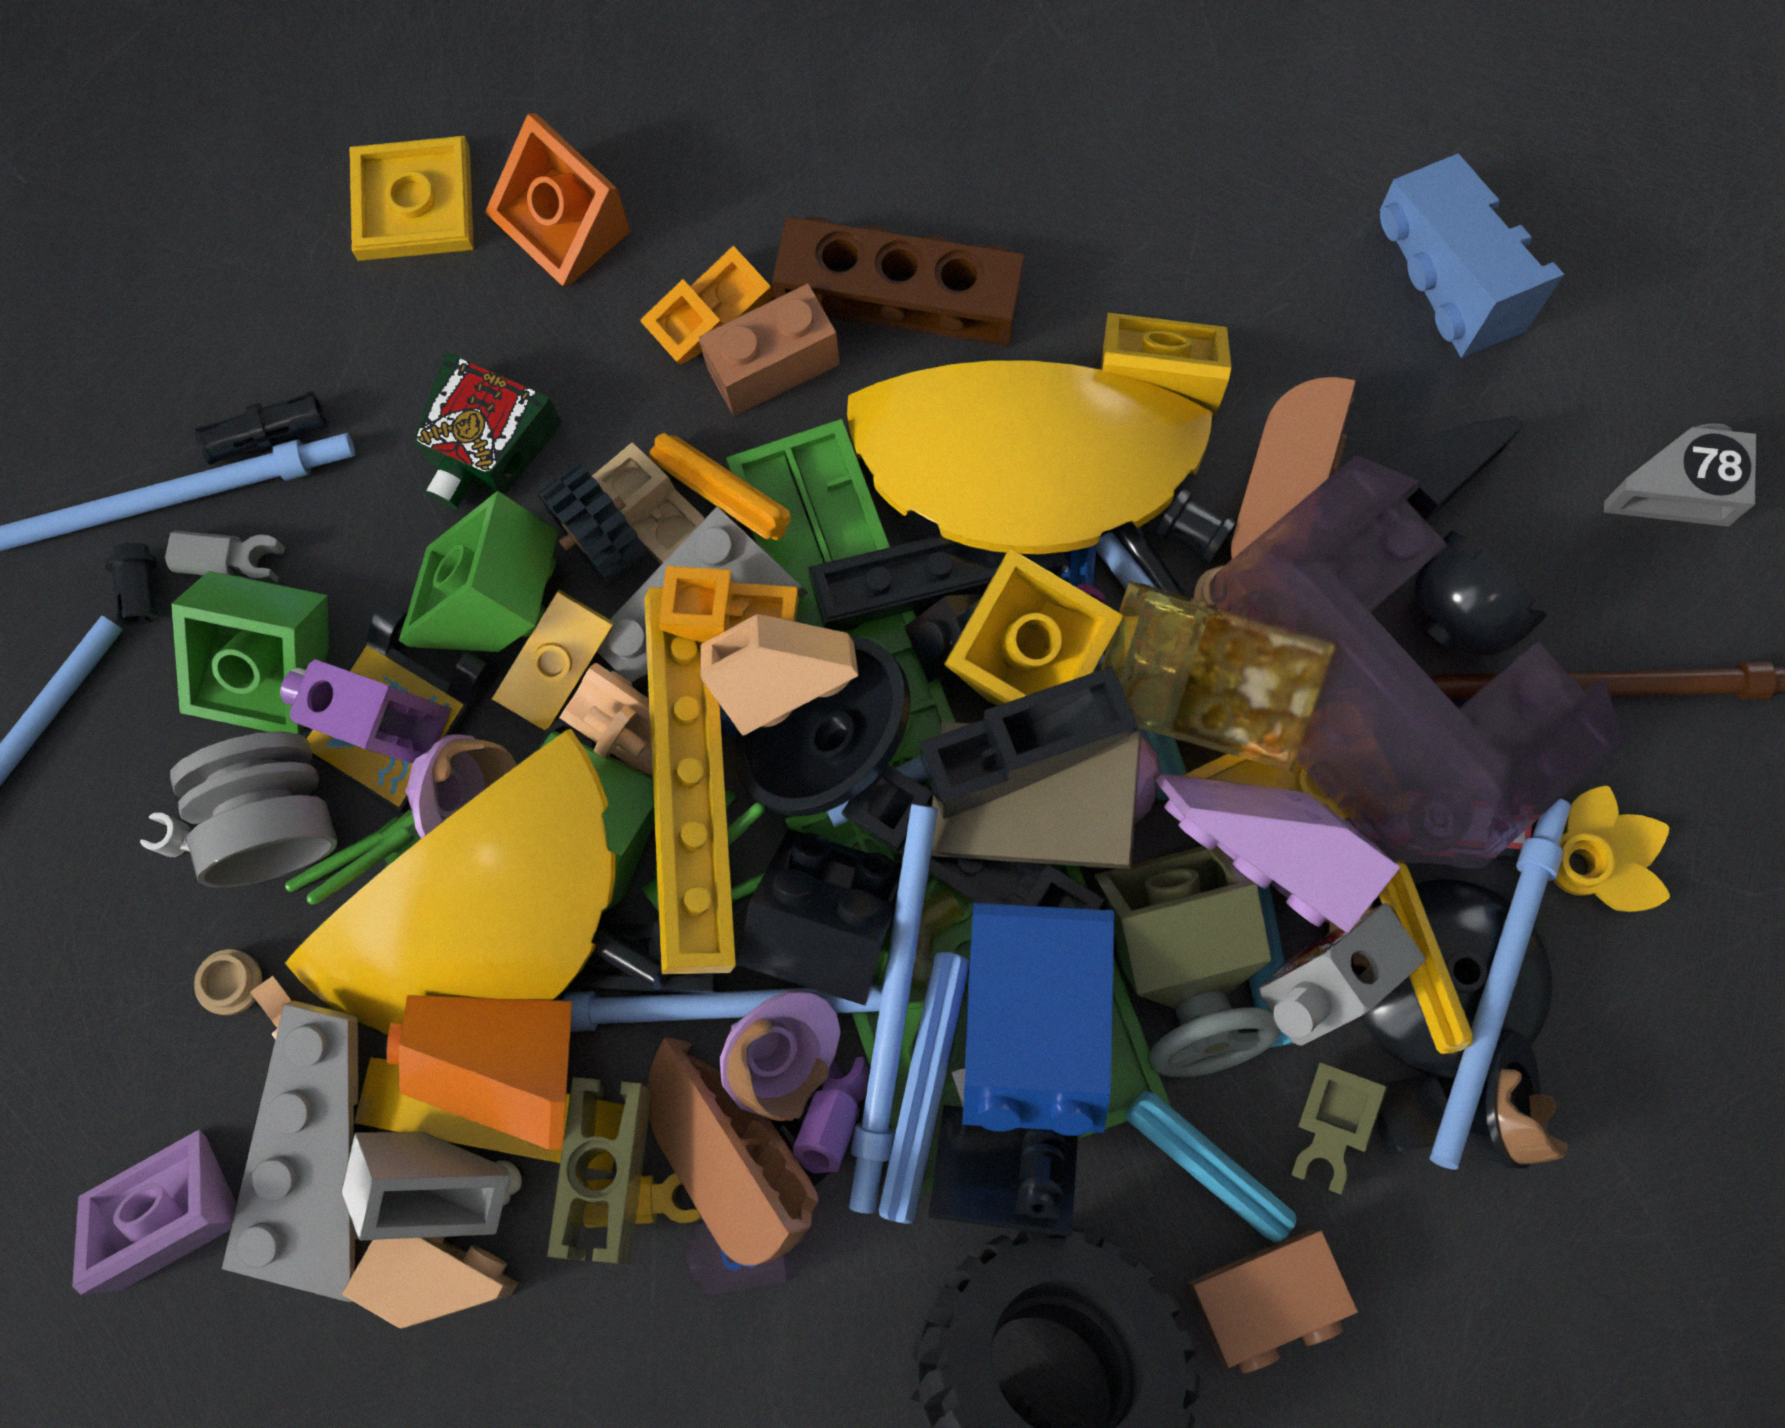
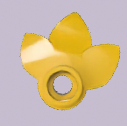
M1609 786L1591 789L1579 795L1571 803L1565 834L1562 835L1559 844L1564 855L1557 877L1553 881L1563 891L1572 895L1587 896L1595 894L1616 911L1630 913L1646 911L1657 907L1670 898V894L1663 882L1648 870L1647 867L1652 864L1660 853L1669 834V826L1664 822L1643 815H1619L1615 796ZM1572 853L1579 854L1586 860L1588 869L1585 875L1578 874L1572 870L1569 863Z

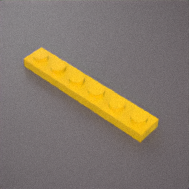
M648 587L644 597L662 974L730 973L736 966L720 704L700 678L701 644L703 642L659 630L658 617L663 587Z

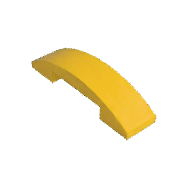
M370 1057L354 1123L395 1132H425L446 1142L561 1163L562 1150L545 1149L399 1093V1065L387 1064L385 1059ZM566 1093L564 1135H565V1128H566V1121H567V1114H568V1107H569V1100H570V1094H567V1093ZM596 1100L594 1137H604L609 1140L617 1138L624 1110L623 1104ZM603 1153L593 1158L588 1168L614 1172L616 1161L611 1153Z

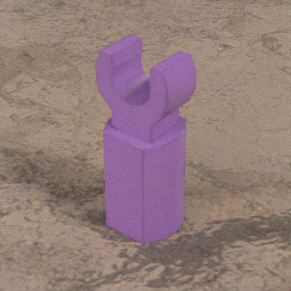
M864 1057L856 1058L853 1068L847 1076H845L836 1061L833 1060L829 1068L828 1078L821 1084L823 1087L822 1091H816L793 1147V1154L796 1160L812 1173L839 1171L859 1117L860 1109L858 1103L866 1098L871 1067Z

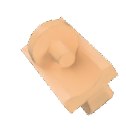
M598 663L593 664L586 672L578 690L559 718L596 742L594 752L602 758L606 759L612 753L626 764L652 775L649 698L634 689L632 682L616 671L609 672Z

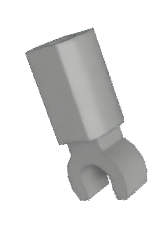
M175 530L170 533L165 560L170 571L175 573L205 575L208 571L237 577L240 574H244L252 580L278 584L279 577L271 569L257 568V563L267 553L284 554L285 547L277 539L269 535H255L242 542L236 536Z

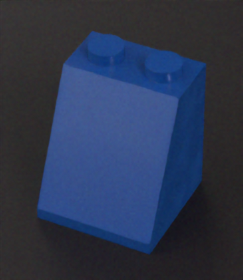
M973 903L962 1125H979L988 1130L999 1132L1015 1128L1047 1129L1068 1136L1082 1135L1087 1132L1104 1133L1111 1095L1113 910Z

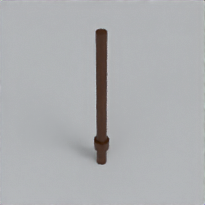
M1769 661L1740 662L1736 668L1432 674L1430 686H1433V700L1737 694L1741 700L1771 699L1774 693H1785V667H1773Z

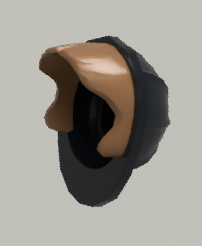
M1506 1032L1499 1037L1467 1138L1470 1146L1481 1156L1493 1162L1502 1163L1506 1168L1528 1169L1530 1164L1564 1158L1568 1152L1567 1143L1554 1138L1547 1131V1124L1555 1112L1556 1104L1552 1097L1541 1095L1537 1062L1531 1045L1523 1034Z

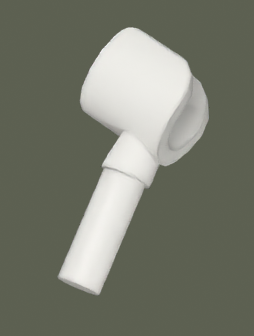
M153 813L149 816V819L167 825V834L158 843H151L141 839L140 843L143 847L167 857H177L185 851H189L187 835L191 832V828L187 823L164 813Z

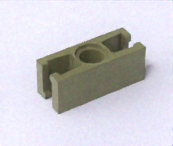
M573 1077L547 1257L587 1261L588 1249L576 1246L585 1206L592 1202L602 1206H609L606 1249L594 1248L592 1261L630 1265L652 1091L641 1083L621 1082L620 1094L623 1095V1100L625 1101L617 1138L609 1140L604 1137H594L596 1100L603 1099L605 1087L601 1085L600 1080ZM603 1153H611L617 1164L615 1179L607 1188L593 1191L586 1178L588 1165L596 1156Z

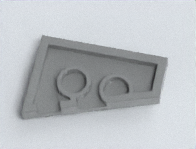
M716 507L610 619L614 624L597 652L620 675L632 682V686L638 689L648 683L644 597L648 587H663L666 566L731 570L733 583L798 587L799 599L809 593L719 507Z

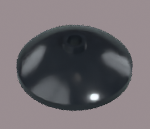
M850 636L855 646L858 676L850 680L841 691L829 697L819 696L792 710L786 719L774 726H761L744 736L737 729L734 759L738 777L745 790L756 801L763 804L765 808L787 816H809L829 811L864 791L887 767L904 736L909 719L911 701L906 674L897 660L881 645L866 638Z
M1431 880L1415 884L1471 1029L1511 902L1490 889L1460 880ZM1534 927L1499 1035L1500 1037L1506 1032H1518L1525 1036L1530 1045L1535 1041L1544 1026L1552 997L1550 962L1543 942ZM1352 955V971H1355L1357 975L1360 976L1366 969L1354 966ZM1457 961H1463L1471 967L1473 979L1469 985L1462 984L1455 978L1453 968ZM1409 976L1373 1009L1360 1016L1372 1037L1385 1051L1401 1063L1428 1075L1436 1074L1437 1077L1442 1078L1456 1077L1464 1050L1451 1054H1441L1437 1051Z

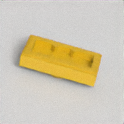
M559 589L495 692L492 700L545 731L553 723L614 622Z

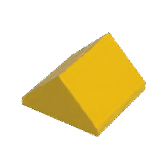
M1108 313L1100 370L1149 382L1210 410L1212 415L1216 416L1231 372L1227 327Z
M1010 549L1002 560L944 665L988 702L1001 705L1093 673L1124 615Z

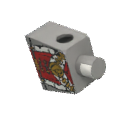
M1387 902L1363 914L1349 933L1338 928L1292 953L1259 987L1260 996L1273 1013L1277 1027L1293 1043L1302 1046L1373 1009L1414 972L1426 958ZM1353 953L1362 954L1371 963L1360 976L1355 971L1353 972L1351 968Z

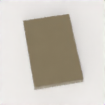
M941 722L940 735L970 724ZM1135 732L1108 748L1034 784L946 819H943L933 795L932 806L938 808L931 855L1131 869L1142 740L1140 732Z

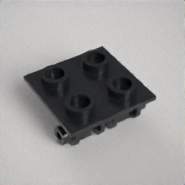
M944 1105L928 1218L1072 1237L1078 1135L1068 1136L1059 1134L1054 1130L1015 1128L999 1132L988 1130L979 1125H962L963 1107Z

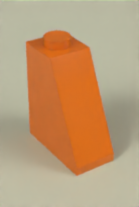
M407 995L403 1022L390 1023L387 1041V1064L399 1065V1093L545 1149H563L572 1001Z

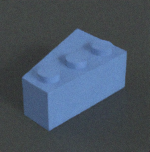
M1458 153L1393 179L1379 211L1381 225L1386 236L1391 241H1397L1407 260V269L1413 285L1419 291L1425 292L1435 310V321L1440 334L1446 341H1452L1462 359L1525 333L1563 278L1564 273L1554 262L1545 266L1539 264L1525 247L1531 242L1529 233L1522 225L1511 229L1507 227L1493 210L1498 208L1499 199Z

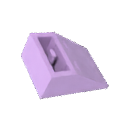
M1161 773L1155 781L1169 797V801L1165 804L1164 808L1180 821L1179 827L1211 851L1217 845L1223 852L1234 859L1232 864L1240 872L1264 889H1267L1271 884L1288 898L1286 903L1317 927H1320L1327 918L1346 933H1349L1400 869V866L1360 831L1307 792Z

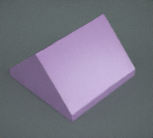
M200 1129L78 1196L72 1287L80 1295L124 1290L231 1230L237 1204L212 1148Z

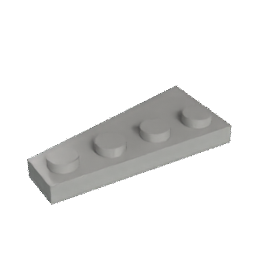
M292 1001L283 1005L222 1265L223 1270L352 1302V1300L341 1294L355 1272V1240L358 1236L342 1191L354 1139V1106L358 1104V1016L298 1001Z

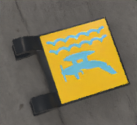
M384 601L378 607L371 620L365 644L347 671L451 708L440 739L446 735H453L473 704L494 684L500 670L466 651L456 664L451 680L448 682L398 651L404 645L399 641L407 614ZM387 709L385 710V713H384L383 718H382V720H381L380 726H381V725L385 722V720H386V717H387ZM310 728L305 738L309 741L314 758L395 809L405 813L410 805L405 790L413 763L358 747Z

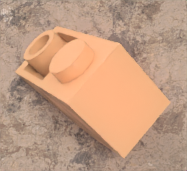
M756 614L701 644L700 678L742 736L761 726L770 727L782 722L790 715L792 710L819 696L829 697L838 693L850 680L858 676L855 646L848 633Z
M446 1237L372 1240L341 1295L402 1329L510 1296L519 1282L503 1274L507 1265L504 1260L475 1245H471L466 1253L445 1241Z

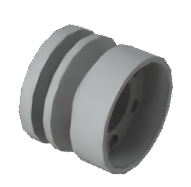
M279 731L255 733L227 739L201 748L188 755L170 770V781L174 795L181 798L178 801L180 818L191 824H198L187 835V844L198 883L207 887H235L255 884L304 869L324 859L336 849L337 837L327 803L317 796H308L318 787L319 776L317 769L310 765L312 752L309 741L302 735Z

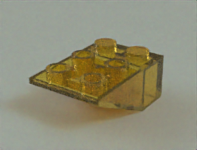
M1129 580L1119 611L1124 616L1109 642L1100 670L1113 666L1139 726L1138 728L1292 772L1335 645L1187 596Z

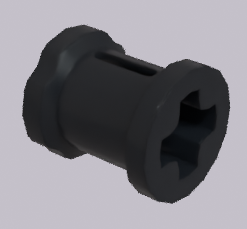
M1184 488L1165 514L1155 534L1162 540L1170 537L1200 556V564L1209 568L1233 533L1237 520L1231 516L1222 519L1193 501V493Z

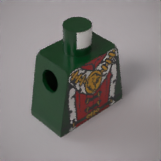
M447 352L442 360L415 434V444L426 460L437 467L436 472L424 491L425 494L444 507L458 510L472 484L492 493L497 491L502 494L507 493L557 431L562 422L550 397Z

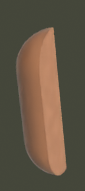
M1324 377L1306 381L1285 393L1276 402L1268 415L1234 530L1231 555L1235 571L1243 586L1255 598L1271 607L1295 612L1297 595L1303 596L1347 440V435L1343 434L1350 405L1354 401L1356 380Z
M664 1037L653 1059L647 1086L652 1091L649 1121L658 1145L716 1242L729 1258L739 1264L752 1266L768 1263L782 1257L797 1246L811 1228L812 1211L818 1203V1196L813 1184L768 1117L740 1109L722 1086L721 1073L706 1062L687 1054L692 1045L691 1043Z

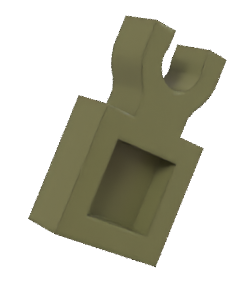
M1320 1062L1298 1126L1314 1132L1315 1136L1312 1144L1297 1157L1291 1175L1306 1180L1311 1163L1316 1158H1324L1334 1168V1177L1328 1190L1340 1195L1344 1194L1350 1173L1346 1156L1348 1148L1350 1146L1363 1152L1367 1151L1388 1086Z

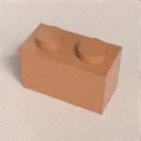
M805 284L698 337L707 369L733 417L840 365L836 331L809 284Z
M1305 1230L1280 1243L1272 1244L1185 1282L1218 1362L1228 1368L1238 1364L1242 1373L1261 1369L1279 1360L1281 1356L1277 1347L1302 1337L1305 1345L1310 1346L1337 1336L1344 1331L1340 1320L1358 1313L1325 1237L1320 1230Z

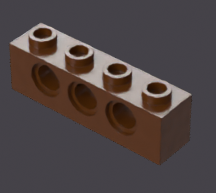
M786 216L772 284L775 299L805 284H809L828 318L1010 347L1022 285L1024 254L1011 252L1008 248L996 244H986L977 247L953 243L939 235H925L920 238L895 234L885 227L876 225L857 228L838 225L827 218L810 216L805 219ZM838 263L853 265L851 269L844 272H835L829 269ZM896 272H905L912 275L910 279L901 282L887 278ZM962 281L972 287L964 291H954L946 286L952 282Z

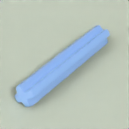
M937 952L934 956L879 1206L880 1216L899 1223H912L917 1212L970 965L966 957L958 954Z

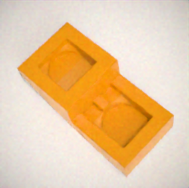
M732 246L691 286L682 279L640 321L675 361L682 365L703 353L699 336L767 304L775 296L774 290L745 257Z
M666 566L658 627L659 630L704 643L756 614L796 622L799 602L798 587L733 583L731 570Z

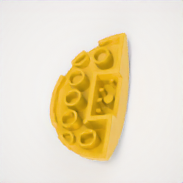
M1031 360L980 361L950 364L910 372L875 383L848 395L847 408L849 435L856 458H863L865 464L874 475L873 481L876 491L893 508L904 516L910 511H915L924 518L937 523L942 537L948 540L994 552L1007 553L1008 550L1012 549L1019 554H1048L1092 547L1098 543L1101 534L1105 531L1114 529L1127 522H1133L1136 528H1139L1154 519L1171 505L1174 490L1183 482L1189 473L1196 475L1206 453L1212 422V412L1181 395L1149 382L1084 366Z
M571 729L564 731L453 813L387 866L335 911L295 950L285 962L289 969L311 992L338 1012L358 1016L359 1023L376 1029L384 1035H388L390 1023L403 1022L407 995L551 1001L558 997L581 972L596 947V944L592 943V939L597 930L603 909H606L612 901L616 870V853L609 851L607 848L606 830L602 816L608 807V801L599 776L586 750Z

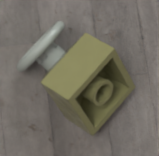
M1217 845L1212 851L1204 846L1135 863L1132 864L1131 869H1112L1093 874L1097 895L1105 899L1100 910L1114 911L1113 954L1137 995L1171 1007L1176 1011L1180 1026L1164 1035L1153 1046L1149 1056L1152 1068L1157 1073L1167 1077H1196L1234 1067L1267 1050L1278 1039L1281 1032L1274 1021L1271 1011L1252 1007L1232 1009L1227 995L1269 963L1271 955L1257 884L1240 872L1232 864L1234 859L1223 852ZM1240 1029H1258L1256 1032L1239 1033L1238 1031Z

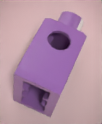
M316 659L308 664L306 670L294 668L289 671L280 689L282 701L292 706L290 711L292 722L358 747L413 763L416 758L427 752L440 740L451 711L449 707ZM387 709V717H386V720H385V722L380 726V723H381V720H382L383 715H384V713H385V710Z

